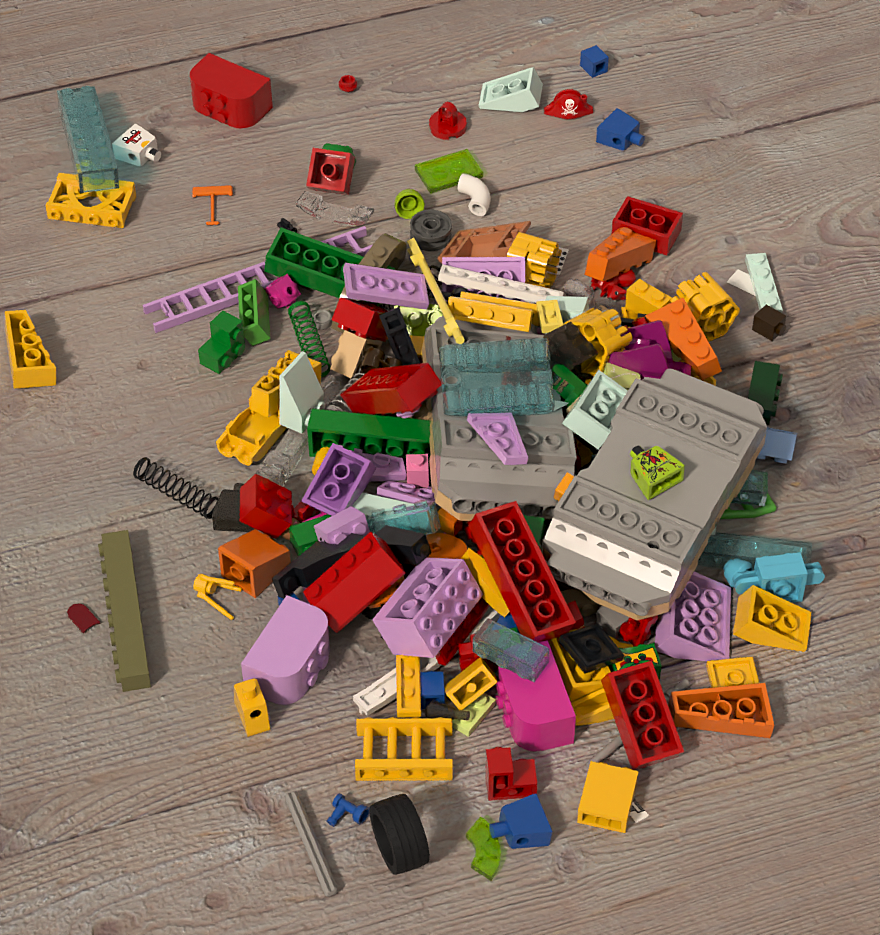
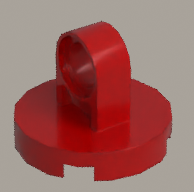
M445 102L437 112L431 115L429 128L432 135L439 139L449 140V137L453 136L459 138L467 129L466 117L457 111L453 103Z

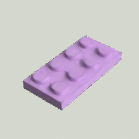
M351 263L344 264L343 273L347 298L427 310L429 299L424 274Z

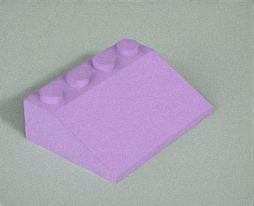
M442 257L443 265L525 283V257ZM442 282V291L452 292V290L458 287L464 288L460 285H447ZM468 289L470 293L509 299L500 294H487L482 290ZM517 298L510 299V300H516V301L525 302V301L522 300V299H517Z
M693 572L680 597L674 601L669 612L658 615L655 635L656 650L677 659L698 661L729 659L731 587Z

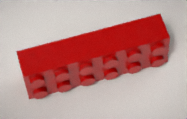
M429 363L370 369L340 395L352 413L373 415L380 413H404L408 411L412 413L422 406L421 402L426 398L430 399L438 393L437 389L443 384Z
M517 501L476 513L468 526L525 645L530 646L569 633L576 622Z

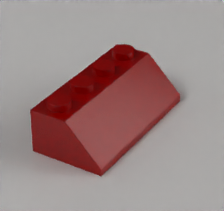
M369 532L307 587L303 593L310 605L318 607L325 613L328 625L334 632L338 633L406 572L386 541L373 532Z

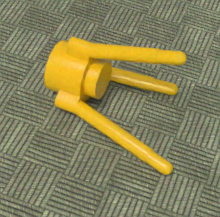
M201 573L198 574L193 584L194 590L198 591L197 597L207 601L230 620L234 619L228 611L207 595L213 594L217 586L239 592L242 591V588L234 586V581L210 577Z

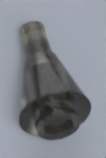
M434 699L426 706L425 715L428 719L443 717L451 718L452 720H469L470 718L469 711L457 710Z

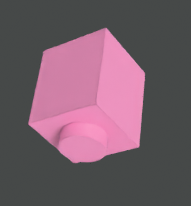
M428 454L406 455L408 484H414L416 488H427L429 486Z

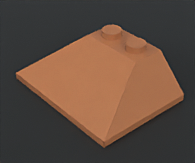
M524 221L460 230L439 255L438 261L442 263V257H507L509 248L519 232L526 233L531 222Z

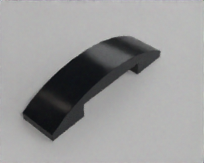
M399 307L380 314L379 317L395 359L401 361L403 365L421 364Z

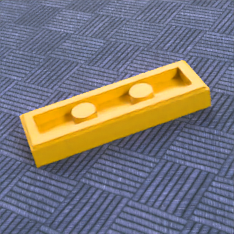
M396 655L397 718L421 717L420 657Z

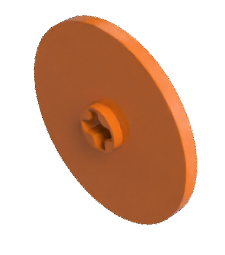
M435 532L423 533L426 534L432 552L427 558L461 559L467 551L466 544L455 536Z

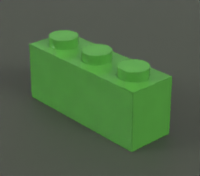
M256 279L238 286L239 319L243 321L244 337L252 346L271 339L268 294Z

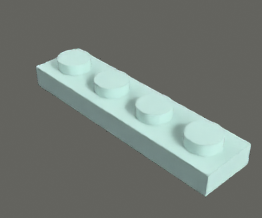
M766 253L746 254L745 262L759 310L767 304L782 313L783 309Z

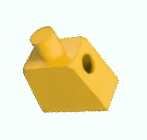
M253 678L233 685L234 702L247 737L269 731L270 724L267 705L257 679ZM257 710V717H251L250 714Z

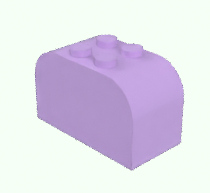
M286 595L242 661L243 681L253 678L257 679L264 699L272 703L287 705L300 700L309 687L314 686L319 671L324 669L328 663L330 645L328 619L325 613L316 606Z

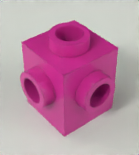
M288 274L278 277L264 288L271 303L277 309L284 306L289 308L293 303L297 302L295 299L301 295L298 286L291 280Z

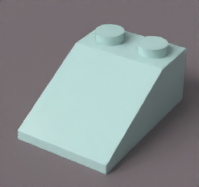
M534 67L485 82L482 86L479 108L513 112L534 110L539 107L543 83Z
M303 351L280 375V425L299 433H303L307 428L311 409H325L324 392L307 354Z
M598 370L562 424L599 449L611 432V420L628 390Z

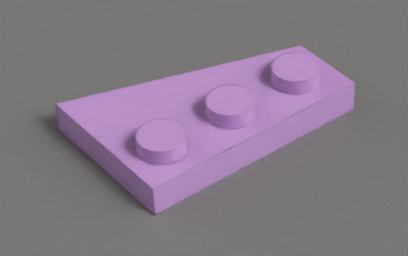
M512 413L468 414V423L504 465L527 464L528 455Z
M386 481L377 487V496L434 509V512L441 508L435 503L432 487L429 486L416 489L414 484Z

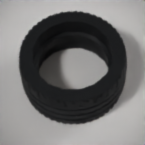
M406 794L395 795L370 806L369 814L373 833L381 855L391 873L394 875L402 874L429 862V847L422 822L416 808Z

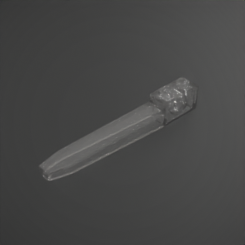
M329 374L320 383L324 392L325 408L338 395L341 377ZM307 428L303 433L288 429L276 449L270 450L255 474L283 487L308 447Z

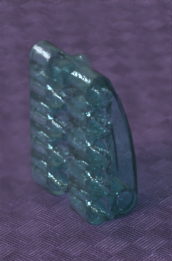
M547 338L453 344L439 347L445 415L468 416L471 413H512L513 416L549 414L554 411L552 370L550 369L549 340ZM449 376H454L458 381L455 384H449L445 380Z

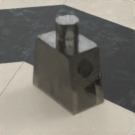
M243 483L234 484L233 490L224 489L221 491L212 513L214 530L250 532L255 529L240 522V488L244 485Z

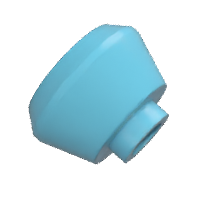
M739 558L730 559L724 565V576L729 585L735 588L732 580L733 576L738 572L753 571L752 564Z

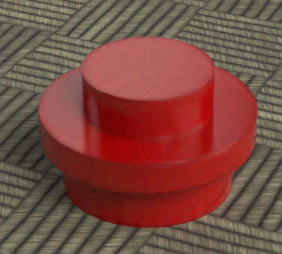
M351 75L342 76L339 81V88L342 91L351 92L357 88V81Z

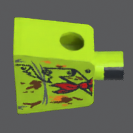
M638 445L631 450L630 456L633 458L631 460V476L648 500L683 481L685 465L661 447L654 446L645 451Z

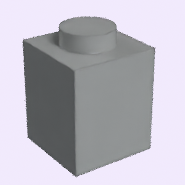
M601 606L597 611L596 623H599L609 636L618 640L622 637L619 629L624 622H628L629 617Z

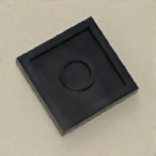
M599 623L560 635L559 642L584 673L620 662L624 658V654Z

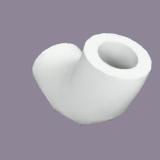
M463 173L459 178L458 192L471 197L468 207L474 215L484 216L489 209L491 201L489 189L479 178Z

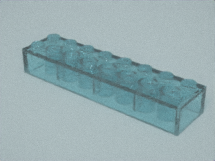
M95 86L57 90L59 113L80 193L119 188L118 167Z

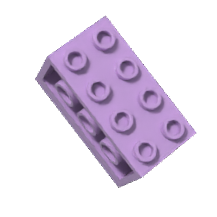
M425 558L414 567L372 620L393 655L434 658L483 596V593L464 559Z

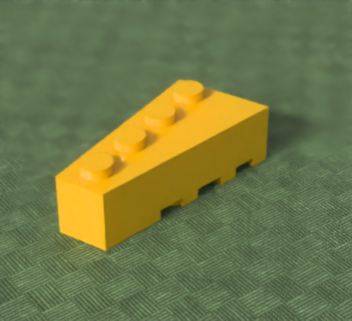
M26 310L5 311V333L13 388L55 386L56 367L51 362L48 351L44 349L40 336L35 332V327Z
M287 350L285 357L277 361L276 367H271L268 370V375H263L252 387V411L265 417H269L279 411L280 375L299 354ZM308 358L321 385L322 363Z

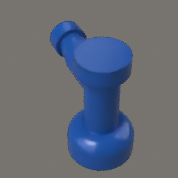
M339 793L332 803L335 810L326 822L334 827L345 811L352 814L353 821L361 825L370 813L369 807L364 804L356 806Z

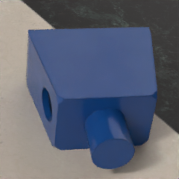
M616 108L597 127L596 142L624 151L632 143L639 147L642 146L645 136L639 134V121Z
M532 794L503 806L499 822L489 825L492 838L505 836L509 847L512 849L550 845L552 829L537 794Z

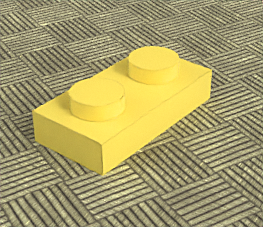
M536 301L542 333L562 332L563 321L558 301Z

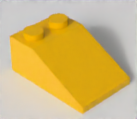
M752 585L738 597L733 635L752 644L805 652L808 645L812 612Z

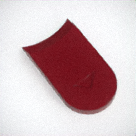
M73 604L67 611L69 619L82 633H85L90 627L100 624V621L83 604Z

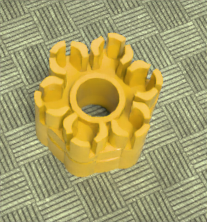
M519 232L509 248L507 257H525V283L550 289V286L553 285L557 277L555 274H557L558 268L554 266H558L560 258L556 257L561 256L562 250L559 249L557 242Z
M703 272L702 276L706 280L700 275L694 279V282L692 280H687V282L684 280L678 285L680 288L676 291L678 296H674L670 301L674 302L682 297L684 298L706 339L710 342L728 332L729 327L739 314L740 308L709 273Z
M591 308L564 323L559 339L560 351L569 369L575 375L594 376L598 370L603 372L606 363H609L610 355L613 352H623L625 350L624 347L628 346L632 341L631 332L622 337L620 336L628 331L626 327L621 326L615 329V327L621 325L620 317L612 321L610 320L619 314L616 310L610 309L602 313L598 309L594 310V308Z

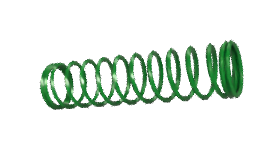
M304 301L295 302L289 307L288 314L301 352L312 351L307 357H314L312 358L313 360L323 357L318 362L324 363L321 368L327 364L328 369L321 373L322 378L330 372L331 366L326 357L310 306ZM305 305L308 307V309L297 311L294 315L291 314L297 306ZM301 311H306L303 315L295 316ZM305 316L309 317L307 320L298 321L300 318H303ZM311 322L308 326L299 327L303 323ZM307 328H313L309 332L302 333ZM315 334L313 337L304 338L306 335ZM317 339V341L312 344H306L310 340ZM319 345L316 349L308 350L311 346ZM321 351L317 355L310 356L313 352Z

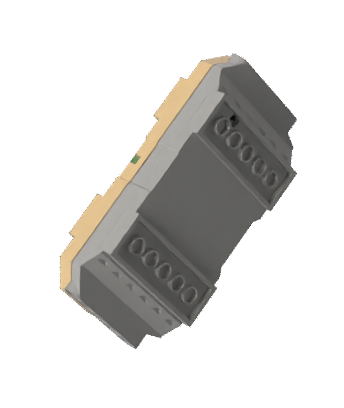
M444 316L439 317L434 324L426 328L422 346L423 363H429L443 384L437 389L438 393L430 399H425L429 414L431 452L429 463L431 487L435 503L461 521H471L476 513L513 501H517L523 515L552 519L554 508L559 502L554 499L557 486L567 472L574 476L576 451L573 431L562 424L565 419L562 407L555 411L532 409L531 398L561 401L560 394L550 388L545 382V377L554 365H563L558 336L538 335L537 328L532 323L531 331L525 332L455 320L465 339L463 344H457L454 337H449L444 328V325L447 324ZM512 413L528 455L527 464L504 465L468 423V414Z
M666 369L660 379L644 377V379L639 380L636 378L617 407L616 414L611 420V432L589 468L580 470L578 475L574 476L554 508V516L543 540V556L554 579L581 590L594 602L635 620L669 612L674 601L680 597L696 569L698 559L708 544V539L721 516L728 509L733 498L737 497L755 466V460L765 444L767 425L762 417L764 413L763 407L755 401L674 369ZM638 445L645 451L654 446L661 447L685 465L683 481L648 500L631 476V460L633 459L630 456L631 450Z

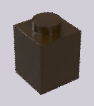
M766 304L754 315L752 330L773 341L785 332L786 315Z

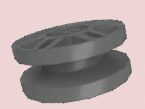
M429 209L417 212L410 221V239L415 238L421 250L438 251L449 244L452 236V223L447 214L439 210Z

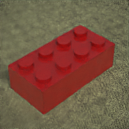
M652 661L608 673L601 679L632 770H638L677 758L684 752Z

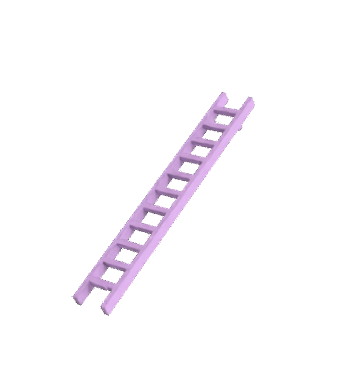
M365 226L321 241L335 247H342L345 243L349 242L354 250L352 253L363 257L372 247L370 245L361 249L355 241L367 236ZM265 262L144 304L143 311L146 315L162 309L165 315L168 316L167 319L153 323L154 331L158 333L238 304V293L231 295L226 287L227 285L239 282L242 285L246 283L245 279L255 275L262 282L261 286L263 288L273 281L269 282L263 273ZM220 288L225 298L212 302L207 292ZM201 295L206 305L193 309L188 299ZM183 302L187 311L174 315L169 306Z

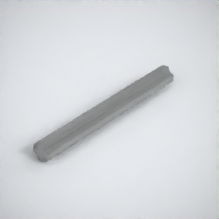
M295 791L288 793L285 796L286 803L323 892L327 897L335 895L338 892L337 885L300 797Z

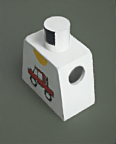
M134 124L112 143L115 159L136 166H143L148 160L157 162L161 158V152L158 151L155 136L138 124Z

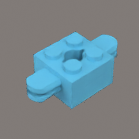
M801 552L756 558L754 571L738 572L733 576L732 580L738 594H743L752 585H755L791 603L803 601L805 585L820 584L824 580L825 575L819 562L804 564Z

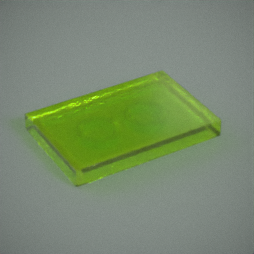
M468 149L415 164V171L430 194L457 186L459 178L463 173L479 179L483 178V171Z

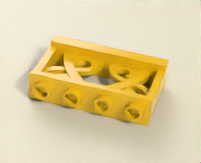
M58 173L55 187L49 201L45 205L47 217L53 220L124 228L132 202L136 199L135 183ZM92 196L98 197L102 203L92 207H85L78 200ZM113 206L118 207L120 211L114 210Z

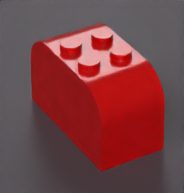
M208 53L190 71L193 107L197 112L234 128H248L258 123L273 108L271 79L211 53Z

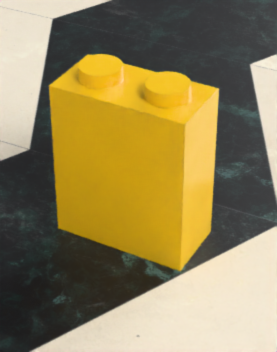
M590 761L578 808L577 823L626 833L637 787L638 771L628 767L621 768L604 762Z

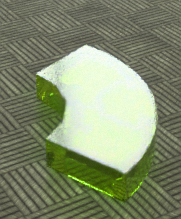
M480 816L466 833V838L473 844L475 849V857L471 863V868L492 881L500 865V843L498 838H492L489 829L490 824Z

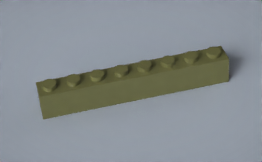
M128 530L101 534L102 543H99L98 547L100 557L104 556L105 559L100 562L102 574H107V578H103L104 591H109V596H105L107 610L111 609L112 614L107 615L109 628L114 627V632H110L111 644L116 646L117 649L112 651L114 665L119 664V669H115L116 682L122 684L123 692L151 688Z

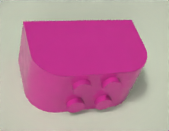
M548 640L530 646L525 645L512 648L505 652L499 661L496 703L498 709H502L504 712L502 715L505 728H509L514 742L519 747L533 752L574 744L576 715Z

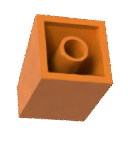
M256 529L218 548L221 577L234 581L235 586L241 587L243 591L255 599L273 582L272 578L291 563L290 550L285 545L278 544L269 535L262 534Z

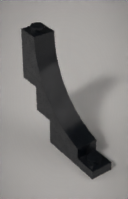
M385 525L376 533L377 536L386 541L400 564L417 566L432 553L426 534ZM351 533L338 545L320 541L314 543L272 578L278 597L284 599L286 595L289 596L300 586L309 587L365 536Z

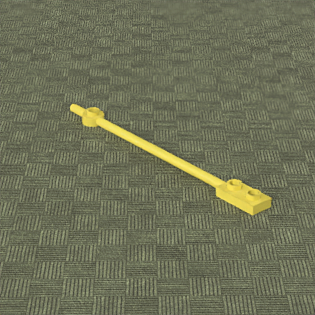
M415 238L408 240L410 248L407 251L415 267L420 266L447 323L444 325L448 336H453L457 344H463L465 340Z

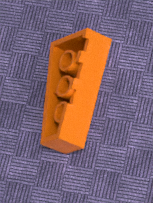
M683 297L645 315L648 323L657 320L663 322L670 348L678 358L680 357L691 366V370L702 381L722 372L716 354Z
M765 683L674 691L670 694L668 707L675 727L771 738L774 721Z

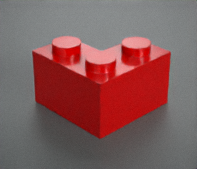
M510 747L486 749L485 776L488 801L518 799L537 794V776L534 759L512 761Z

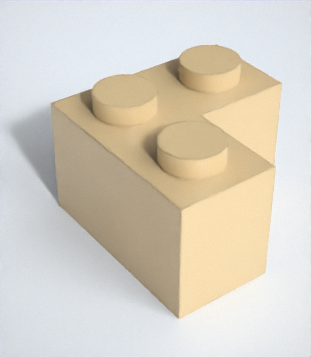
M345 330L339 338L337 352L332 356L330 369L352 379L361 368L367 350L369 348L380 349L383 341L361 338L355 335L354 331Z

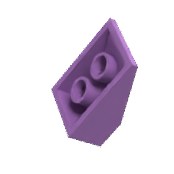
M332 443L302 502L333 516L354 504L367 487L376 467L370 460Z

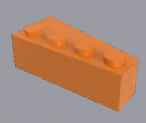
M618 228L589 253L584 275L600 281H606L618 276L619 272L630 271L632 266L638 268L642 266V262L650 263L656 240L634 233L629 228Z

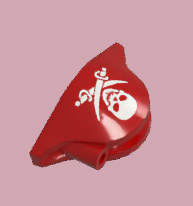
M573 89L560 91L554 100L544 107V114L562 119H575L593 113V107L587 103V95Z

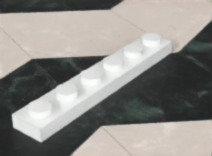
M443 264L438 276V281H442L447 285L456 284L470 290H482L487 294L495 293L504 295V297L509 299H522L528 303L545 301L547 296H563L564 293L554 289Z

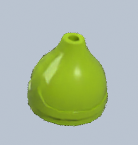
M404 189L395 197V210L404 219H412L417 212L424 210V199L414 189Z

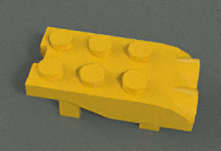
M252 396L249 398V407L239 413L233 421L229 422L226 430L216 441L217 449L222 455L228 458L234 456L239 462L247 466L251 465L254 461L261 460L287 428L280 425V409L269 417L252 411Z

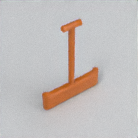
M231 185L193 187V198L197 196H211V222H206V225H219V221H214V196H232L233 187Z

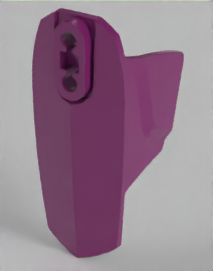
M661 320L627 328L628 331L620 336L622 337L631 332L632 341L628 346L624 347L625 350L623 352H613L609 359L611 364L639 373L641 380L644 377L660 379L666 369H674L691 376V366L689 364L673 360L668 336ZM576 375L584 383L586 380H592L594 377L592 375Z

